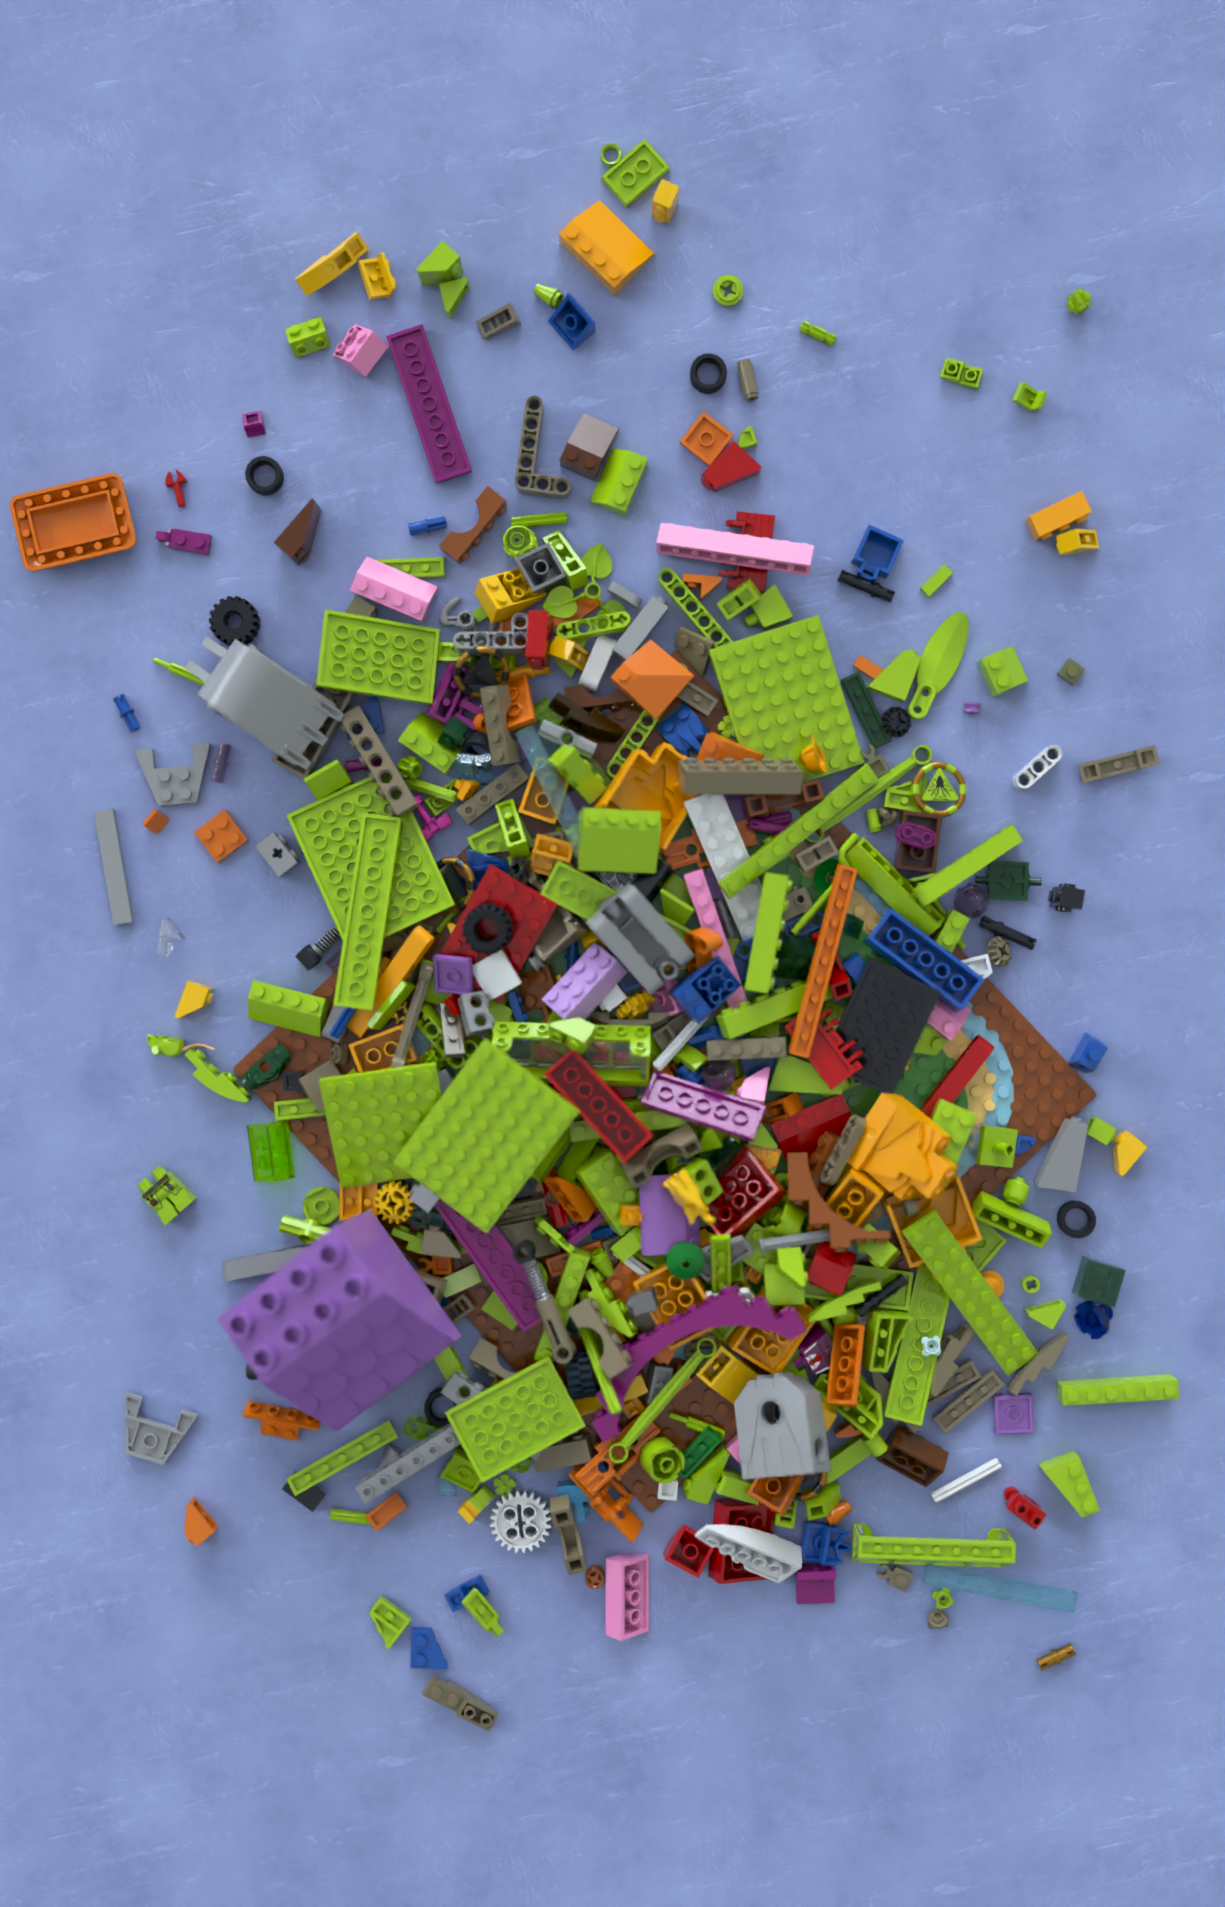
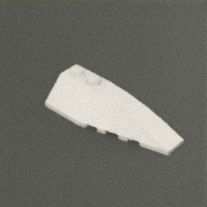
M706 1525L695 1533V1537L712 1548H719V1553L724 1556L730 1555L732 1561L736 1564L742 1563L747 1571L776 1583L782 1582L802 1568V1547L774 1534L735 1525Z

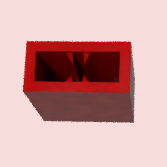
M529 610L525 657L529 666L536 670H543L544 667L549 668L550 654L548 653L551 644L553 622L548 611Z

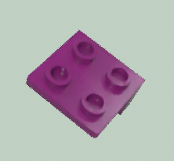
M802 1564V1568L795 1572L797 1604L834 1603L835 1567L821 1564Z

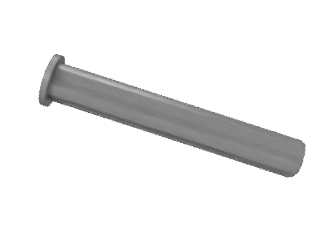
M829 1229L762 1240L758 1238L760 1253L778 1248L829 1241Z

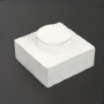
M678 1479L668 1484L659 1483L657 1499L677 1501Z

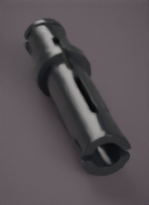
M843 569L837 580L870 594V597H877L891 603L896 592L880 586L878 582H870Z
M985 915L980 920L982 923H979V927L993 932L997 937L1000 935L1029 950H1032L1035 946L1033 943H1036L1037 939L1005 926L1001 921H994Z
M900 1273L884 1285L881 1290L869 1294L868 1298L864 1300L865 1302L855 1306L856 1312L862 1318L874 1308L877 1309L880 1307L879 1304L908 1284L907 1279Z

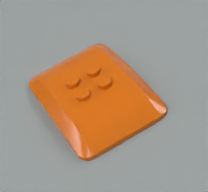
M115 473L17 495L10 501L11 515L23 565L32 572L118 553L133 548L137 542L122 478Z

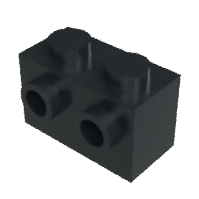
M1059 884V887H1053L1050 890L1048 901L1051 907H1055V911L1071 912L1072 910H1080L1083 906L1085 890L1076 889L1074 884Z

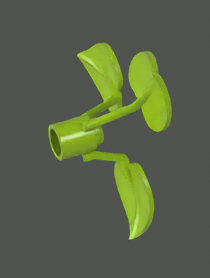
M600 543L591 547L581 559L587 569V576H591L592 582L586 586L584 593L574 597L573 591L570 588L557 586L551 590L543 604V609L548 611L551 616L563 619L569 618L577 612L578 607L575 601L586 597L588 600L596 599L602 610L596 616L620 611L626 612L624 606L616 600H609L604 606L599 596L601 588L596 583L595 577L603 579L612 570V560L604 544ZM624 618L620 619L621 625L624 624ZM611 620L612 627H614V620ZM601 621L598 626L600 629H605L609 623Z

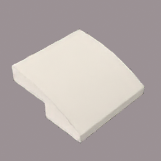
M503 949L473 965V974L486 996H488L489 1001L522 983Z

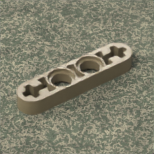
M858 1115L850 1117L821 1172V1182L830 1186L836 1183L865 1129V1118Z

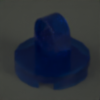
M1084 1301L1076 1306L1077 1313L1074 1315V1318L1082 1333H1088L1091 1335V1339H1100L1108 1333L1110 1329L1109 1321L1113 1317V1310L1108 1304L1098 1305L1093 1301Z

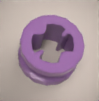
M964 702L965 709L963 713L980 714L979 707L981 703Z

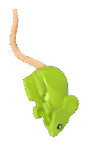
M147 1034V1040L154 1055L163 1054L167 1057H176L193 1047L216 1049L200 1043L184 1047L183 1039L166 1035L155 1036Z

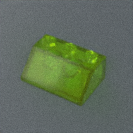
M272 1121L247 1125L254 1182H277L295 1178L288 1122Z

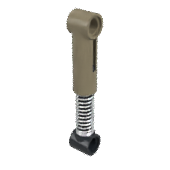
M333 925V928L331 927V930H328L329 932H326V935L323 934L324 937L321 936L318 942L316 941L312 945L308 944L295 956L308 971L322 960L323 953L325 954V951H328L330 946H333L332 944L340 940L341 936L335 925Z
M522 1240L513 1249V1258L522 1264L523 1269L527 1272L528 1282H531V1289H534L532 1292H535L534 1295L537 1298L535 1305L553 1347L554 1359L558 1363L566 1364L570 1362L576 1353V1345L569 1337L553 1295L548 1293L549 1290L545 1286V1280H542L541 1271L537 1267L538 1264H536V1245L531 1240ZM521 1248L527 1249L528 1255H524L521 1252ZM561 1348H565L569 1354L562 1353Z

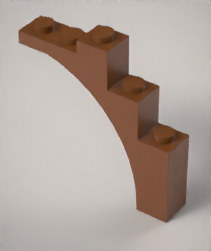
M807 1152L787 1153L789 1201H793V1205H805V1201H808L809 1224H813L814 1228H825V1224H829L830 1248H834V1252H846V1248L851 1247L850 1240H854V1243H866V1239H874V1243H886V1239H890V1231L865 1230L850 1224L833 1212L814 1186L809 1171Z

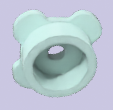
M924 1336L921 1339L923 1343L922 1354L925 1356L929 1354L940 1355V1338L938 1336L933 1338Z

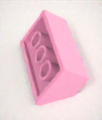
M366 557L356 573L350 591L424 623L438 586Z
M938 999L927 1023L946 1040L951 1041L963 1026L971 1009L965 1006L963 1010L956 1013Z
M617 1554L606 1558V1635L624 1641L648 1632L649 1555Z

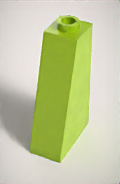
M788 1054V1058L777 1059L767 1088L772 1091L841 1095L842 1091L847 1090L849 1080L846 1079L830 1090L810 1062Z

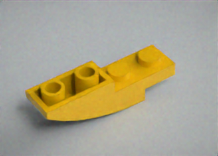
M355 232L327 256L323 255L296 277L295 280L304 294L308 296L349 269L369 249L360 234Z

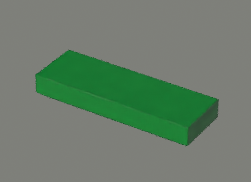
M707 1426L683 1451L685 1466L678 1475L686 1480L719 1445L722 1437Z

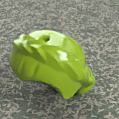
M511 526L503 536V550L512 556L513 559L538 548L534 532L525 526Z

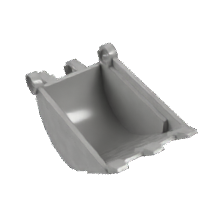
M206 636L201 644L222 658L211 674L191 660L185 666V669L205 682L197 694L208 702L206 706L218 715L226 717L291 764H296L307 770L311 762L302 755L312 740L324 746L328 738L319 729L328 716L340 722L344 714L336 707L335 703L263 654L264 652L251 643L245 646L235 639L228 650H226Z

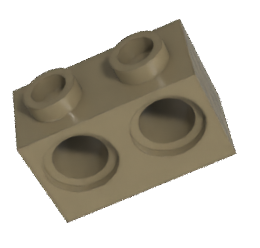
M830 836L796 854L794 858L804 873L839 852Z

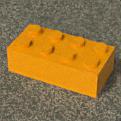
M851 1166L824 1202L842 1219L858 1227L883 1196L885 1188L867 1172L857 1171ZM808 1221L806 1229L810 1232L829 1229V1224H825V1228H814L813 1224H809Z

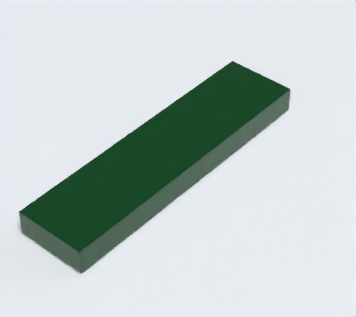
M859 671L842 679V685L874 749L891 742L890 736L883 730L881 717Z

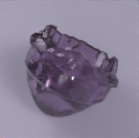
M968 883L967 886L957 889L953 907L955 911L968 918H977L986 911L989 897L982 887Z
M725 1060L726 1062L712 1061L706 1069H703L701 1078H703L705 1085L711 1089L726 1092L732 1087L736 1078L735 1064L729 1060Z

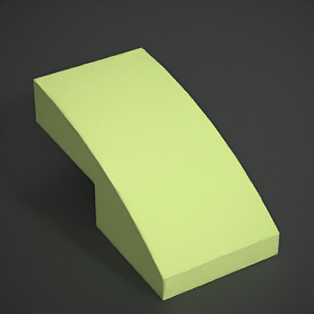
M473 1263L453 1274L442 1277L447 1280L443 1296L444 1298L449 1297L481 1282Z

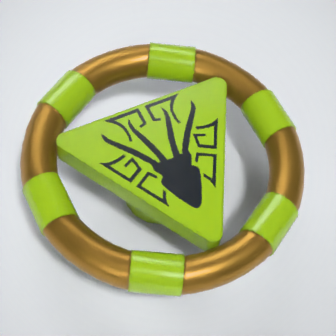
M928 763L920 768L912 782L914 802L924 813L942 815V817L950 816L961 808L966 798L967 790L964 777L958 769L948 763ZM933 769H937L921 798L919 790L921 778ZM942 769L956 778L959 784V797ZM923 801H956V803L946 810L939 811L925 805Z

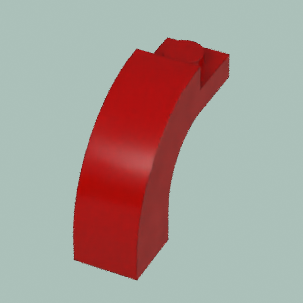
M820 932L812 934L814 948H816ZM836 952L828 983L835 1001L853 994L849 978L844 971L838 952Z

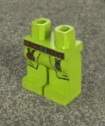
M158 1166L151 1172L157 1180L156 1183L152 1184L146 1177L137 1186L143 1193L141 1197L154 1209L161 1218L162 1223L166 1225L197 1197L171 1170L167 1172L163 1167Z

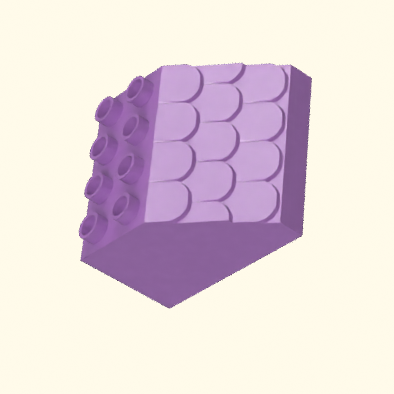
M371 1209L335 1225L217 1318L264 1386L275 1394L283 1396L309 1416H314L320 1422L332 1427L336 1431L340 1430L462 1337Z

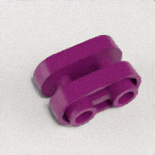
M461 695V698L459 697L456 703L458 708L456 712H452L451 717L454 716L469 725V730L479 732L474 728L473 721L462 715L464 711L475 716L479 713H484L483 705L479 703L476 706L471 703L472 700Z
M903 823L897 826L894 831L895 839L898 842L918 849L930 848L936 842V835L931 829L912 823Z

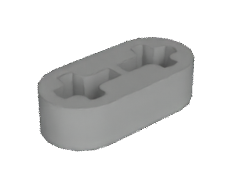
M611 582L607 589L611 595L635 609H638L643 601L639 596L615 582Z

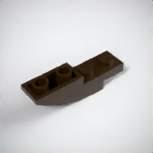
M559 692L548 705L550 709L563 717L561 724L587 737L617 742L625 732V729L605 717L602 713L595 709L588 713L584 708L578 706Z

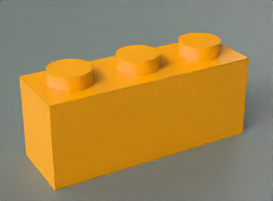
M1080 491L1030 515L1025 521L1034 540L1042 539L1044 541L1052 537V533L1057 530L1061 533L1069 529L1070 524L1074 522L1080 524L1088 519L1087 516L1092 510L1083 491Z

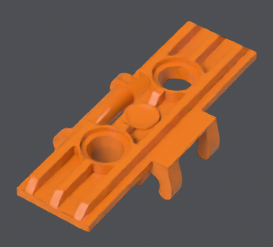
M748 819L735 822L745 847L758 844L754 830L747 829V824L752 825V823L747 822ZM694 828L690 829L692 836L670 842L666 850L663 851L666 863L672 870L696 863L698 869L710 866L708 859L700 861L699 854L704 853V850ZM690 844L696 848V854L692 856L688 855L685 850L686 846Z
M643 1411L620 1431L618 1435L605 1442L602 1441L600 1444L596 1442L593 1447L598 1453L574 1475L592 1496L612 1477L620 1481L621 1476L640 1459L641 1447L661 1432L652 1422L638 1437L637 1443L635 1445L632 1444L628 1448V1451L632 1449L635 1453L616 1471L613 1469L616 1463L609 1457L610 1445L615 1441L622 1440ZM618 1445L613 1447L611 1454L615 1458H622L626 1452L622 1446ZM602 1461L608 1463V1470L604 1473L598 1470V1465Z
M585 1463L575 1465L569 1476L590 1499L589 1504L606 1522L611 1521L631 1543L634 1542L644 1525L627 1506L634 1495L628 1492L615 1477H612L592 1496L574 1476L585 1466ZM611 1486L622 1496L618 1500L613 1499L607 1493ZM618 1511L621 1513L622 1519L617 1515Z

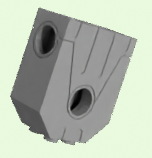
M793 1372L756 1376V1380H749L734 1402L740 1460L742 1462V1478L753 1479L831 1471L829 1454H827L828 1445L821 1393L802 1376H794ZM778 1406L780 1407V1410H781V1416H780V1418H779L778 1413H777V1412H778V1411H777Z

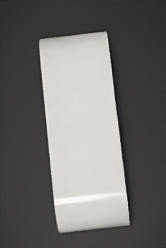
M604 635L597 637L578 685H583L586 689L593 692L597 691L612 657V648L617 643L616 640Z
M1051 745L1043 749L1014 775L1012 779L1013 786L1018 790H1024L1033 785L1061 759L1062 750L1060 747ZM1049 750L1054 751V760L1048 757L1047 753ZM1034 763H1038L1041 766L1039 773L1034 771ZM1020 776L1026 778L1027 783L1025 786L1019 783Z

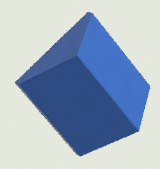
M570 293L566 295L548 320L572 350H575L596 332L594 320Z

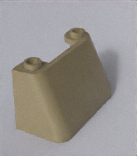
M530 871L528 873L530 878H523L521 882L541 893L548 877ZM558 905L536 942L535 955L541 961H549L588 933V927L577 914Z

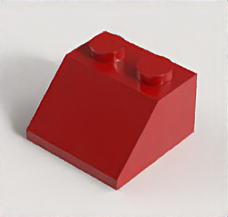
M828 1241L819 1242L807 1270L808 1283L840 1297L858 1255L848 1250L846 1252H834V1248H830Z
M682 1524L671 1537L663 1552V1556L666 1561L699 1578L714 1548L696 1538L695 1533L697 1531Z

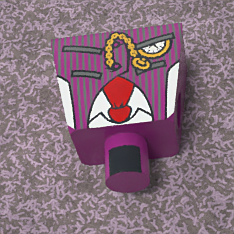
M819 1326L798 1346L801 1357L793 1361V1364L799 1372L808 1367L814 1374H818L830 1368L832 1341L827 1332Z

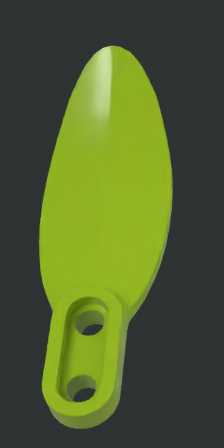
M957 612L948 617L932 635L922 653L917 669V688L908 706V714L912 719L920 720L925 717L935 695L948 684L959 666L969 632L968 616L963 612ZM922 691H926L928 696H923ZM914 708H919L920 713H916Z

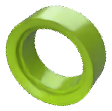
M608 143L601 149V161L607 167L612 168L622 158L620 147L614 143ZM607 150H615L618 153L617 160L608 162L604 158L605 152Z

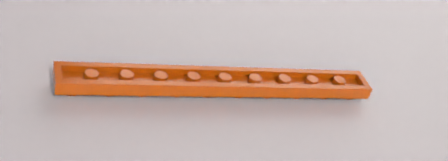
M837 864L789 1047V1054L809 1059L858 871L856 868Z

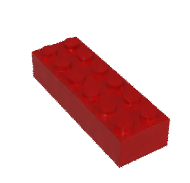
M568 1051L544 1073L567 1101L580 1110L579 1114L624 1163L654 1136L577 1051Z

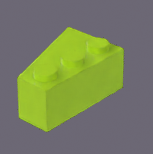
M564 743L548 761L577 793L591 805L607 789L603 784L605 780L598 773H593L591 770L593 767L587 760H582L579 756V751L573 745L569 747Z
M874 1308L868 1312L861 1365L869 1372L887 1373L898 1351L897 1347L901 1339H904L906 1335L905 1330L914 1317L905 1310Z
M1074 1450L1038 1464L1082 1518L1100 1511L1081 1459Z

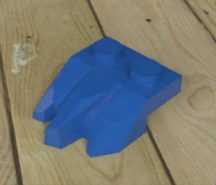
M686 703L656 726L657 731L664 739L674 746L677 752L687 757H690V751L699 753L701 748L700 742L704 741L706 734L709 733L698 716Z
M805 1521L801 1540L802 1561L819 1562L824 1566H836L844 1562L840 1552H849L852 1548V1545L843 1542V1538L848 1537L849 1532L833 1525L830 1526L825 1522Z

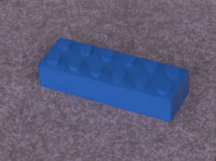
M891 908L884 913L863 942L904 974L942 991L938 999L956 1013L963 1010L985 980Z

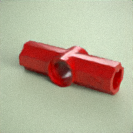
M553 1168L546 1178L558 1177L556 1169ZM543 1181L545 1202L548 1206L553 1228L569 1225L567 1212L559 1202L552 1203L549 1196L552 1192Z

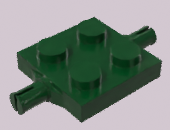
M992 861L989 863L987 876H975V879H982L975 880V884H986L988 888L987 899L1027 901L1030 885H1042L1040 883L1042 878H1030L1029 862Z

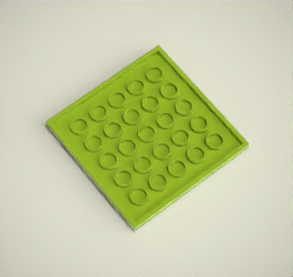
M431 1062L320 1078L319 1084L341 1188L413 1178L393 1163V1161L442 1096L437 1063Z

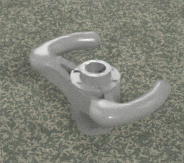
M459 596L451 599L443 607L439 617V622L443 626L454 625L464 632H477L475 615L470 613L469 610H464L456 616H448L449 611L461 602ZM489 622L487 632H495L496 622ZM480 640L476 644L479 646L486 645V642Z

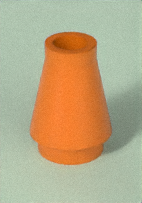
M847 1500L838 1503L825 1519L830 1526L836 1525L852 1511V1507Z

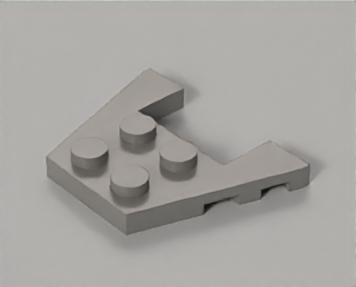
M210 743L192 745L194 765L156 768L154 749L135 750L136 757L158 806L199 802L204 771L207 767V758L211 749Z
M127 1392L125 1394L126 1454L163 1465L199 1414L182 1409L176 1427H172L138 1416L144 1397Z

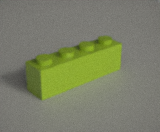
M980 1191L971 1205L974 1218L1041 1249L1052 1235L1048 1221L986 1192Z

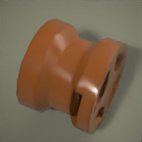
M591 1565L585 1573V1583L589 1588L598 1589L604 1583V1571L598 1565Z

